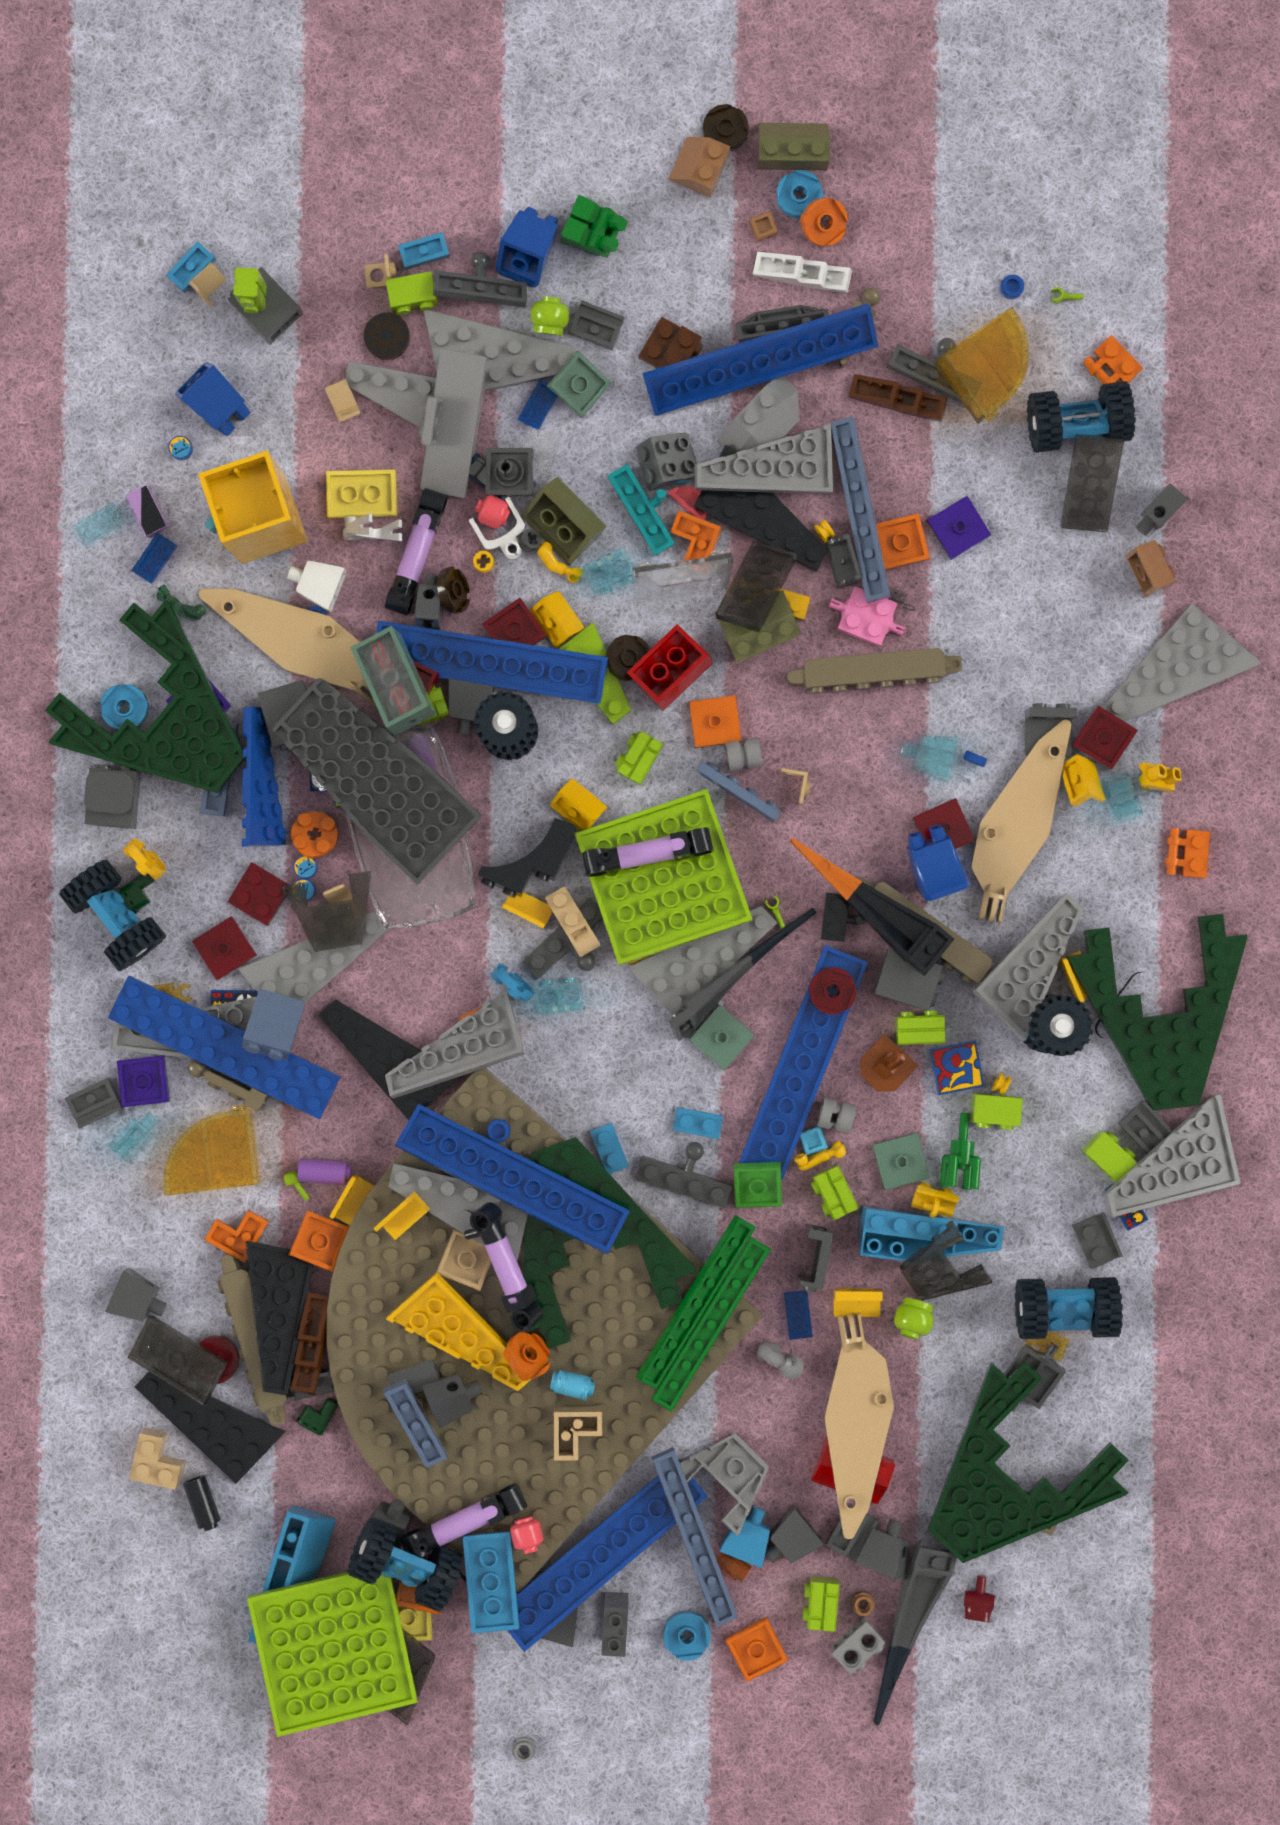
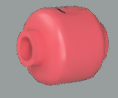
M493 495L486 496L485 500L480 498L475 512L479 513L477 516L478 522L492 529H498L500 526L504 527L511 511L508 509V504L505 500Z
M532 1516L514 1520V1525L510 1528L514 1548L516 1550H523L524 1554L538 1551L537 1546L544 1541L540 1522L533 1519Z

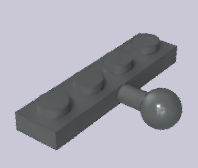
M477 252L472 257L471 263L476 269V276L434 271L433 296L524 308L526 306L527 282L485 277V270L489 267L490 259L484 252Z
M951 338L940 340L937 346L939 354L935 362L897 344L887 368L971 407L981 383L944 366L947 357L953 355L956 350L954 340Z
M591 898L579 907L580 912L591 929L603 919L600 908ZM561 925L522 961L538 979L568 951L577 958V965L582 971H590L596 964L595 957L590 953L581 958L579 957Z
M691 1142L686 1146L685 1153L688 1158L684 1168L645 1155L643 1156L636 1179L722 1208L726 1207L732 1184L693 1172L696 1160H699L704 1154V1148L700 1143Z

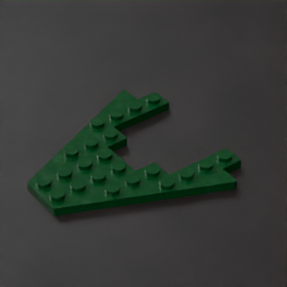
M165 600L156 612L150 616L133 602L119 621L171 663V666L157 683L174 698L146 732L142 731L131 720L126 719L112 736L65 695L59 692L45 709L49 715L62 725L50 739L49 743L218 793L246 760V758H243V748L171 604Z
M1223 914L1198 916L1206 986L1183 989L1186 1012L1143 1017L1140 994L1117 996L1110 927L1084 930L1087 953L1066 956L1074 975L1143 1097L1154 1111L1200 1105L1248 938L1247 934L1226 937Z
M574 1137L531 1152V1161L630 1211L613 1244L615 1250L638 1242L660 1308L664 1309L681 1303L683 1298L676 1279L697 1272L695 1266L578 1138ZM528 1215L525 1231L523 1277L526 1284L532 1283L537 1295L535 1301L541 1306L543 1311L541 1320L530 1330L541 1327L550 1349L571 1341L548 1273L570 1266L563 1243L575 1238Z
M1025 1361L1009 1377L993 1363L989 1365L928 1526L929 1532L962 1563L1128 1494V1491L1113 1476L1129 1460L1111 1442L1098 1453L1062 1492L1043 1476L1027 1493L995 1463L1008 1450L1010 1444L994 1429L1043 1379Z

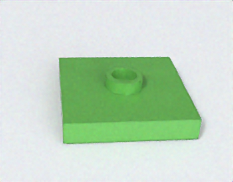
M781 1162L734 1163L735 1208L782 1207Z

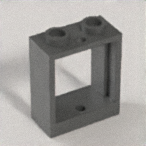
M605 1592L601 1656L625 1657L629 1593Z

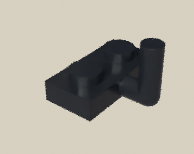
M826 893L820 939L844 942L846 923L860 925L865 922L860 915L848 914L849 903L840 894Z

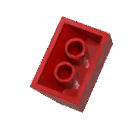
M676 624L627 671V674L663 712L713 662L709 654Z
M826 1436L811 1481L836 1490ZM885 1456L881 1458L871 1499L872 1503L878 1504L889 1486L895 1468V1463L891 1458Z

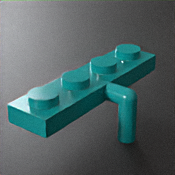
M628 464L607 475L653 555L656 557L674 546L673 539L654 509L665 502V490L659 489L657 496L649 500Z

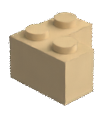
M560 1406L554 1408V1461L578 1460L579 1436H602V1406Z
M144 1428L139 1433L129 1480L173 1490L181 1484L186 1461L163 1456L168 1432Z

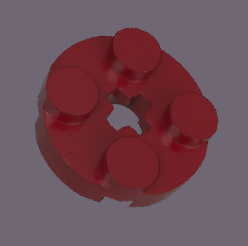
M840 968L822 969L814 975L809 985L811 1002L818 1010L826 1014L842 1013L852 1006L856 998L857 990L854 980L848 972ZM835 984L839 994L833 995L831 998L828 996L829 992L826 991V988Z
M225 1336L207 1337L196 1346L191 1359L192 1369L195 1375L202 1381L205 1380L210 1382V1384L223 1383L229 1380L238 1369L239 1351L235 1344ZM212 1354L221 1357L219 1366L215 1363H210Z

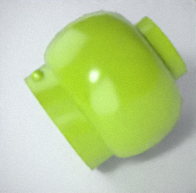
M542 296V301H536L533 304L530 312L531 322L534 325L533 332L563 335V330L569 322V309L565 304L561 303V298Z
M905 1297L903 1304L896 1309L894 1315V1324L901 1330L900 1335L913 1340H918L919 1336L928 1335L934 1325V1316L932 1314L934 1307L926 1302Z

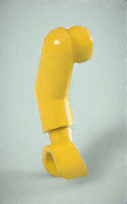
M549 542L541 543L537 554L547 569L562 576L564 574L567 575V579L571 583L578 582L584 571L580 568L571 569L566 564L559 562L552 553V545Z
M836 1141L831 1149H824L809 1157L802 1153L797 1155L794 1160L798 1169L805 1171L830 1160V1157L841 1158L845 1156L846 1149L844 1144Z

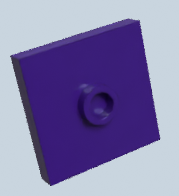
M965 496L927 520L950 560L991 536L990 531L968 496Z
M165 1055L117 1061L122 1107L170 1102Z

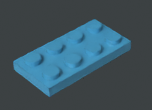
M510 1530L463 1535L471 1634L519 1629Z

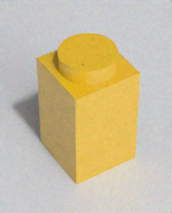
M268 450L198 474L220 541L241 564L308 542L286 475Z

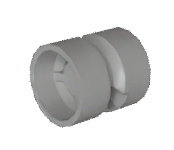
M758 737L744 739L742 744L738 740L725 742L729 772L743 770L746 765L749 769L762 767Z
M823 1097L816 1126L826 1129L835 1127L836 1131L849 1134L855 1117L856 1105L846 1102L838 1104L837 1100ZM832 1113H837L836 1118L832 1117Z

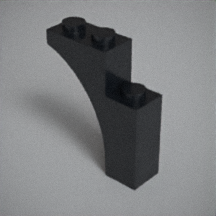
M555 818L542 842L522 859L503 866L481 867L478 873V878L482 880L481 884L492 889L494 886L503 889V894L515 898L516 895L522 897L532 872L536 873L535 877L542 881L548 882L549 879L554 881L577 827Z

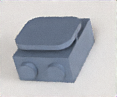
M259 989L243 1036L242 1048L253 1054L259 1053L269 1056L273 1060L280 1061L283 1059L288 1061L304 1012L305 1002Z

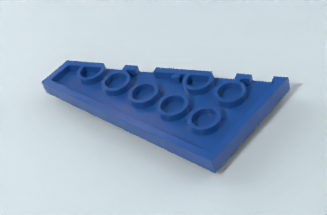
M261 707L243 708V735L247 739V748L243 749V758H247V768L243 769L242 804L246 808V818H242V827L246 828V838L242 839V847L286 845V830L283 827L282 807L278 797L279 787L275 779V763L270 749L271 739L268 735L264 714Z

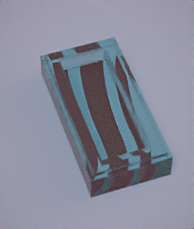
M112 502L76 523L73 527L87 547L126 522L115 503Z

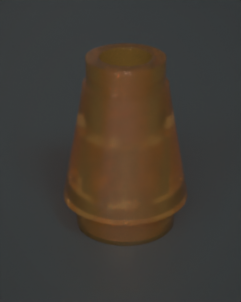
M722 1552L716 1559L719 1565L735 1581L737 1579L742 1582L752 1567L747 1562Z

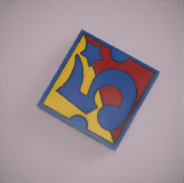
M975 1040L929 1049L938 1095L985 1087Z

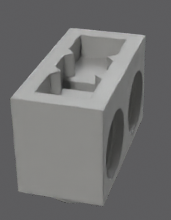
M863 1616L830 1646L831 1654L851 1675L855 1671L859 1672L867 1663L866 1660L872 1655H878L883 1650L886 1642L883 1635ZM871 1634L874 1638L871 1642L865 1643L862 1641L863 1636ZM849 1650L856 1652L855 1657L851 1659L844 1657V1655Z

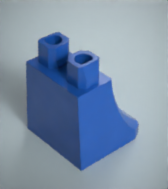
M527 207L524 211L519 210L501 238L496 269L504 277L514 281L527 282V286L535 288L541 281L548 257L555 242L558 219L549 215L544 220L537 217L538 212L536 209Z
M209 362L201 365L175 393V396L208 425L226 436H229L235 429L227 420L233 413L241 421L251 413L244 404L245 400L218 369Z
M940 824L928 828L931 836L930 839L923 841L920 832L908 835L909 846L906 848L916 888L926 901L939 899L970 886L969 879L961 865L951 838L945 833Z

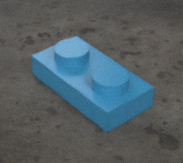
M443 232L398 245L405 270L450 257Z
M197 241L166 276L186 293L191 288L188 283L209 263H213L216 258Z
M677 1107L673 1131L719 1139L723 1115Z
M612 1122L590 1131L603 1166L610 1174L629 1167Z

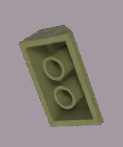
M759 123L758 169L827 171L830 147L828 124Z
M559 477L544 485L521 515L546 542L552 545L553 549L569 566L596 541L607 527Z
M783 590L719 618L737 663L802 635Z

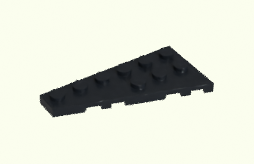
M725 444L719 457L735 453ZM702 490L693 508L815 572L818 571L828 551L772 492Z
M245 1241L262 1391L287 1396L298 1345L297 1337L309 1290L313 1265L288 1255L291 1249Z

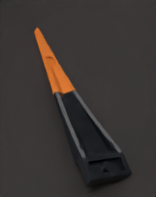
M790 839V842L882 939L904 961H907L923 976L930 971L954 941V938L936 923L877 891L796 839Z

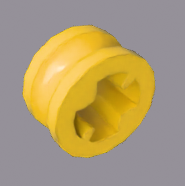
M824 519L821 520L820 525H814L815 532L824 543L828 542L829 537H835L832 528Z
M488 551L476 553L473 558L474 567L481 573L491 571L494 567V558ZM482 556H487V560L490 559V563H487L485 568H481V564L477 565V561L481 560Z
M1000 1072L991 1090L994 1092L999 1091V1095L1003 1096L1011 1083L1012 1077H1005L1004 1073Z

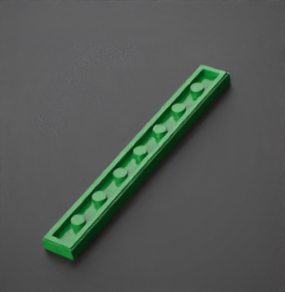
M734 1215L637 1373L636 1378L639 1381L657 1390L756 1227L753 1224Z
M752 1236L749 1238L651 1400L667 1410L673 1411L768 1256L771 1248Z

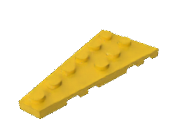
M438 1272L430 1277L386 1318V1320L392 1323L396 1322L404 1326V1330L412 1334L415 1332L426 1338V1342L448 1354L470 1362L472 1367L478 1370L481 1368L492 1374V1378L516 1391H519L532 1380L523 1381L519 1378L518 1374L513 1371L508 1361L504 1358L503 1352L507 1348V1343Z

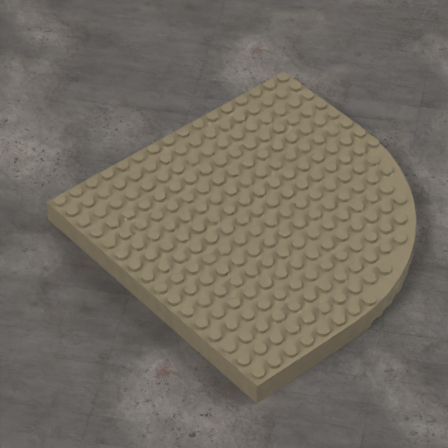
M487 1068L474 1071L438 1112V1114L489 1139L487 1127L491 1121L495 1119L507 1121L511 1128L510 1136L506 1141L497 1144L529 1160L531 1152L567 1140ZM405 1151L394 1162L452 1176ZM392 1164L369 1192L352 1220L339 1250L331 1279L327 1306V1351L330 1374L338 1405L349 1432L364 1459L382 1483L427 1526L480 1502L483 1497L518 1483L528 1506L514 1515L506 1516L505 1519L493 1525L487 1524L468 1533L510 1530L511 1526L514 1525V1520L532 1516L533 1519L540 1522L544 1541L537 1546L538 1551L524 1554L523 1550H516L512 1542L516 1593L518 1594L763 1315L758 1308L742 1296L671 1412L651 1400L656 1389L639 1381L636 1375L680 1303L664 1309L660 1308L638 1242L616 1250L612 1246L607 1255L577 1239H573L563 1243L570 1266L548 1273L571 1341L550 1348V1355L547 1356L550 1367L547 1372L536 1379L530 1380L519 1391H516L492 1378V1374L481 1368L478 1370L472 1367L470 1362L462 1358L458 1359L426 1342V1338L415 1332L412 1334L404 1330V1326L386 1320L387 1316L436 1273L452 1232L455 1229L430 1212L424 1214L396 1240L393 1239L383 1226L377 1232L373 1229L406 1199L388 1187L393 1168ZM632 1197L695 1266L697 1272L676 1279L682 1298H684L706 1262ZM525 1232L517 1262L522 1272V1275L524 1261ZM492 1263L480 1292L442 1277L506 1343H508L511 1337L519 1333L511 1323V1314L514 1311L507 1312L502 1302L501 1296L504 1295V1291ZM541 1327L525 1332L538 1334L546 1343ZM529 1352L525 1353L528 1358L531 1356ZM433 1359L438 1367L441 1380L454 1375H460L464 1385L478 1380L482 1394L470 1398L473 1407L470 1413L442 1428H439L425 1393L422 1392L415 1395L447 1452V1459L426 1468L385 1397L384 1388L390 1386L387 1375ZM560 1369L592 1377L591 1382L595 1383L593 1396H588L587 1401L554 1393V1390H550L554 1371L559 1372ZM560 1406H602V1436H579L578 1460L554 1461V1408ZM463 1536L447 1543L456 1552L462 1554L464 1558Z

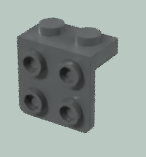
M687 433L650 437L636 446L637 456L641 462L644 480L649 491L657 490L668 482L695 478L697 462Z
M1034 703L1032 707L1026 709L1025 755L1027 756L1037 741L1062 720H1069L1071 722V730L1065 757L1071 756L1072 720L1077 717V708H1070V704L1065 703L1056 704V707H1047L1046 703ZM1052 747L1051 754L1056 756L1058 750Z

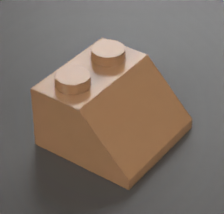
M687 137L669 176V180L711 198L729 158L730 146L710 137Z
M1156 540L1139 545L1126 555L1127 561L1145 597L1175 583V572L1170 565H1167L1164 559V549L1160 544H1157Z

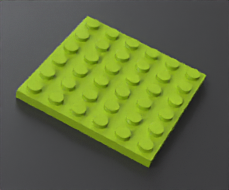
M707 789L574 833L582 855L583 852L591 849H607L668 837L671 833L681 831L688 832L704 827L710 830L714 850L710 854L691 856V858L677 861L671 859L610 871L601 876L589 877L619 966L753 921Z
M348 1572L247 1596L277 1737L418 1703L392 1578L381 1575L371 1585L349 1576Z

